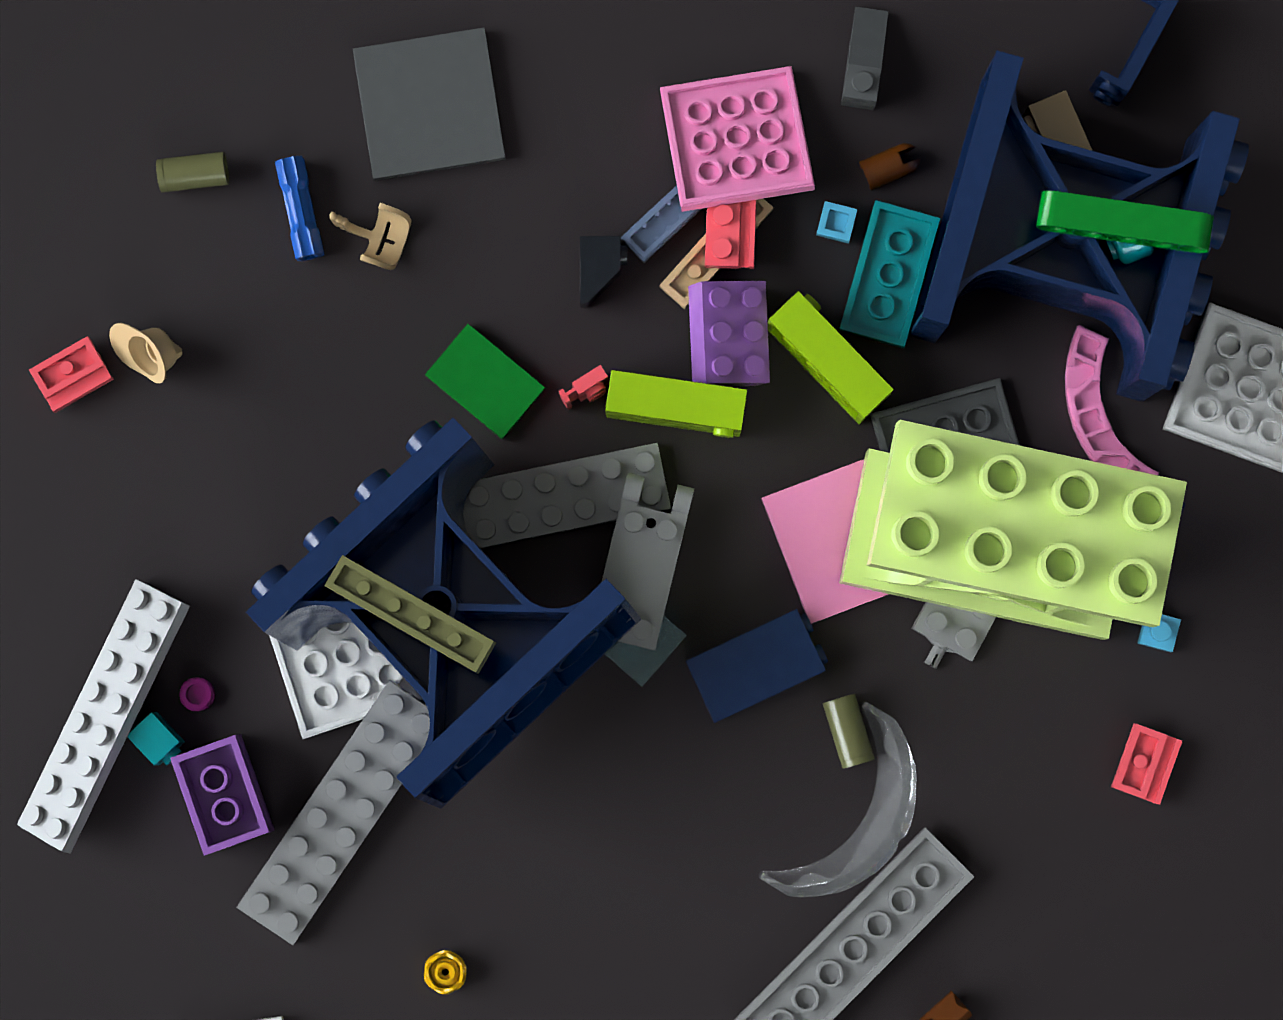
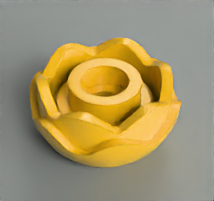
M443 950L433 954L425 963V982L440 994H449L458 990L466 979V965L463 959L452 951ZM447 969L449 973L444 975L442 970Z

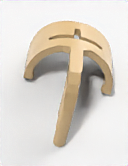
M380 203L376 226L372 231L349 222L347 218L337 215L335 212L330 213V220L336 227L369 239L368 248L360 257L361 261L387 270L396 268L410 231L411 218L407 213ZM390 222L391 225L389 228L387 239L394 241L395 244L392 245L385 242L380 255H376L382 242L387 227V223Z

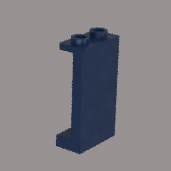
M1141 0L1156 9L1119 77L1116 78L1103 70L1100 71L1089 88V91L1094 94L1093 98L1106 106H1111L1112 104L1118 106L1132 87L1179 0Z
M795 609L685 661L714 723L826 671L823 664L827 663L828 659L820 644L814 646L809 636V633L814 630L806 613L800 615L798 610Z

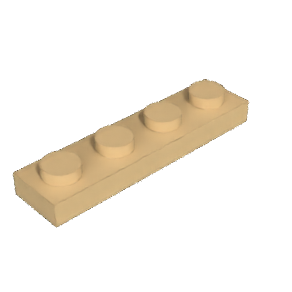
M765 199L756 200V229L774 208ZM706 234L659 285L666 294L684 309L689 305L688 286L701 281H710L721 269L705 268Z

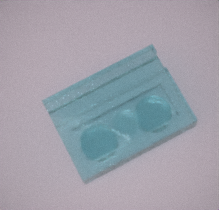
M663 616L655 650L617 642L605 655L640 686H643L687 635Z

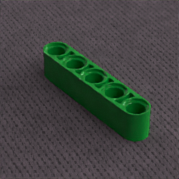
M1059 191L1041 192L1036 227L1040 230L1191 253H1208L1214 216L1197 211Z

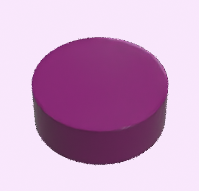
M195 677L188 679L180 689L181 703L191 711L206 710L214 702L215 689L204 678Z

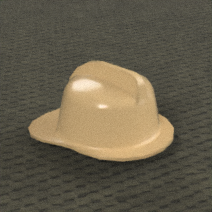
M116 323L110 329L109 338L116 355L131 369L143 374L155 383H163L166 379V371L172 368L176 360L182 355V348L175 344L164 330L160 328L139 331L130 325Z

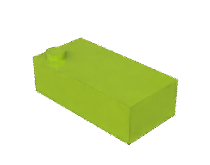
M798 291L769 318L768 331L860 425L889 397L894 389L818 312L821 309L818 302L811 295L806 294L803 296Z
M611 370L605 412L606 417L612 419L713 433L714 436L725 438L740 437L747 390Z

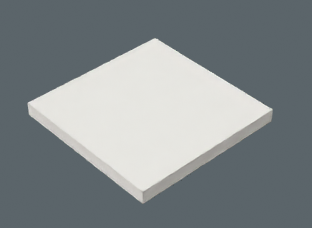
M1208 303L1194 340V352L1189 370L1184 381L1179 382L1163 430L1283 473V329L1213 303Z
M336 623L323 627L298 651L270 636L302 739L363 720L389 680L419 700H423L417 691L354 623Z

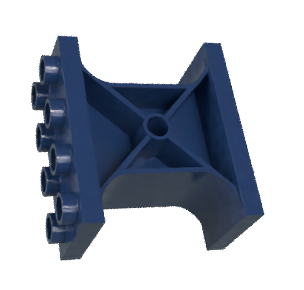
M997 50L980 82L909 336L935 343L949 325L954 304L958 298L973 290L994 289L1090 316L1107 324L1118 337L1124 357V367L1116 395L1142 402L1161 389L1170 390L1174 381H1184L1194 352V342L1180 338L1183 325L1189 324L1193 314L1202 315L1212 287L1213 276L1198 272L1200 262L1207 259L1211 248L1220 249L1231 217L1230 209L1216 206L1218 197H1222L1225 194L1229 182L1238 183L1247 160L1249 144L1234 140L1240 118L1212 111L1186 139L1179 164L1168 168H1153L1048 139L1034 132L1023 120L1016 100V84L1024 58ZM1059 191L1211 214L1214 216L1209 252L1191 253L1154 247V252L1150 256L1124 264L1119 258L1113 260L1106 240L1038 229L1036 225L1041 192Z
M454 418L443 427L436 420H433L417 430L405 446L411 457L392 475L385 468H382L367 477L354 494L360 505L341 523L334 516H331L317 524L303 541V546L309 553L290 571L280 564L266 572L251 590V593L258 601L246 611L264 633L296 651L321 628L328 625L354 623L417 691L427 706L430 729L426 744L422 752L396 778L414 798L440 809L641 620L625 597L607 579L600 583L584 600L572 606L564 608L538 606L532 603L483 552L466 530L463 517L464 504L471 487L495 464ZM343 555L443 613H449L450 617L496 642L480 673H475L325 587L324 585L341 556Z

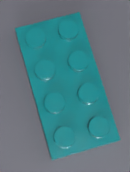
M875 200L839 331L904 349L940 218Z

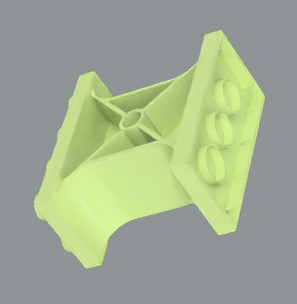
M899 420L895 424L890 453L870 448L866 451L839 583L1100 640L1109 639L1113 619L1148 627L1160 626L1187 482Z

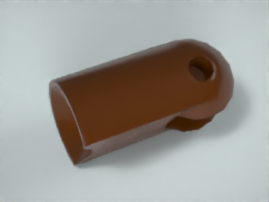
M902 143L859 161V165L869 183L870 190L877 189L916 171L921 159H916L906 164L901 159V155L910 152L915 146L909 143Z
M951 990L919 1020H968L973 1014Z

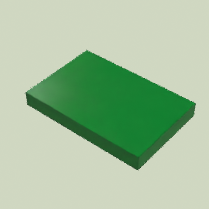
M469 324L464 327L425 374L428 379L502 440L546 389Z

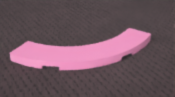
M1078 325L1071 340L1066 361L1065 395L1068 413L1080 445L1088 458L1093 462L1159 475V472L1146 466L1120 443L1112 431L1100 395V375L1102 360L1109 338Z

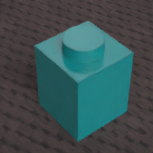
M151 712L127 736L154 766L161 765L163 762L166 765L172 763L170 758L182 753L179 747L185 742L158 712Z

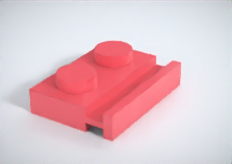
M756 200L707 208L705 268L754 269Z
M88 336L29 369L54 413L114 380L91 338Z
M599 365L572 382L573 388L565 393L564 389H561L559 394L568 410L571 409V402L577 398L581 402L586 398L589 402H592L607 392L605 386L609 385L608 375L602 366Z
M1134 723L1111 787L1160 805L1182 740Z

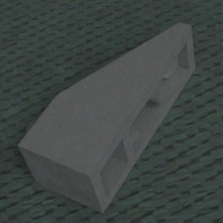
M855 7L841 106L874 110L882 69L888 11Z

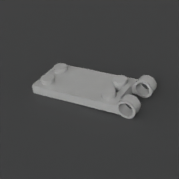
M628 472L602 582L607 579L625 597L641 618L618 642L655 650L694 488L678 484L671 514L638 506L645 476ZM652 518L656 521L654 528L646 526L648 519Z

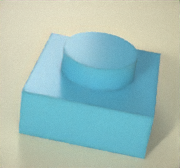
M825 201L816 236L849 244L857 209Z
M1162 614L1160 626L1148 627L1142 625L1138 644L1166 652H1173L1181 619Z

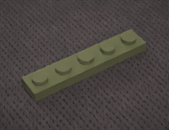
M343 555L324 585L477 674L480 673L496 645V642Z

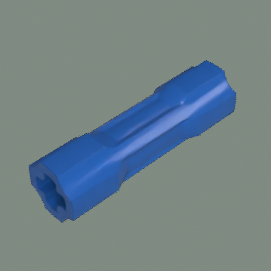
M292 156L275 161L279 184L283 191L295 259L297 261H307L324 256V250L314 215L303 156Z

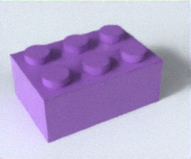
M701 281L688 286L692 382L725 387L758 386L770 383L766 281Z
M241 734L224 738L170 758L204 856L274 831Z

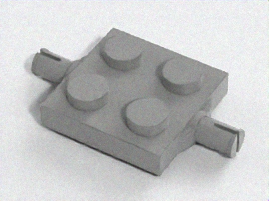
M925 602L911 629L925 636L933 644L924 663L937 669L945 652L956 653L969 661H973L996 617Z

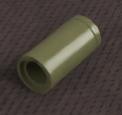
M224 151L156 160L157 179L162 193L229 185L228 163Z
M855 693L822 703L842 769L874 760L875 757L872 753L873 751Z

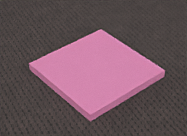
M792 66L660 87L681 212L815 190Z
M864 459L761 498L803 609L811 624L888 595L839 583Z

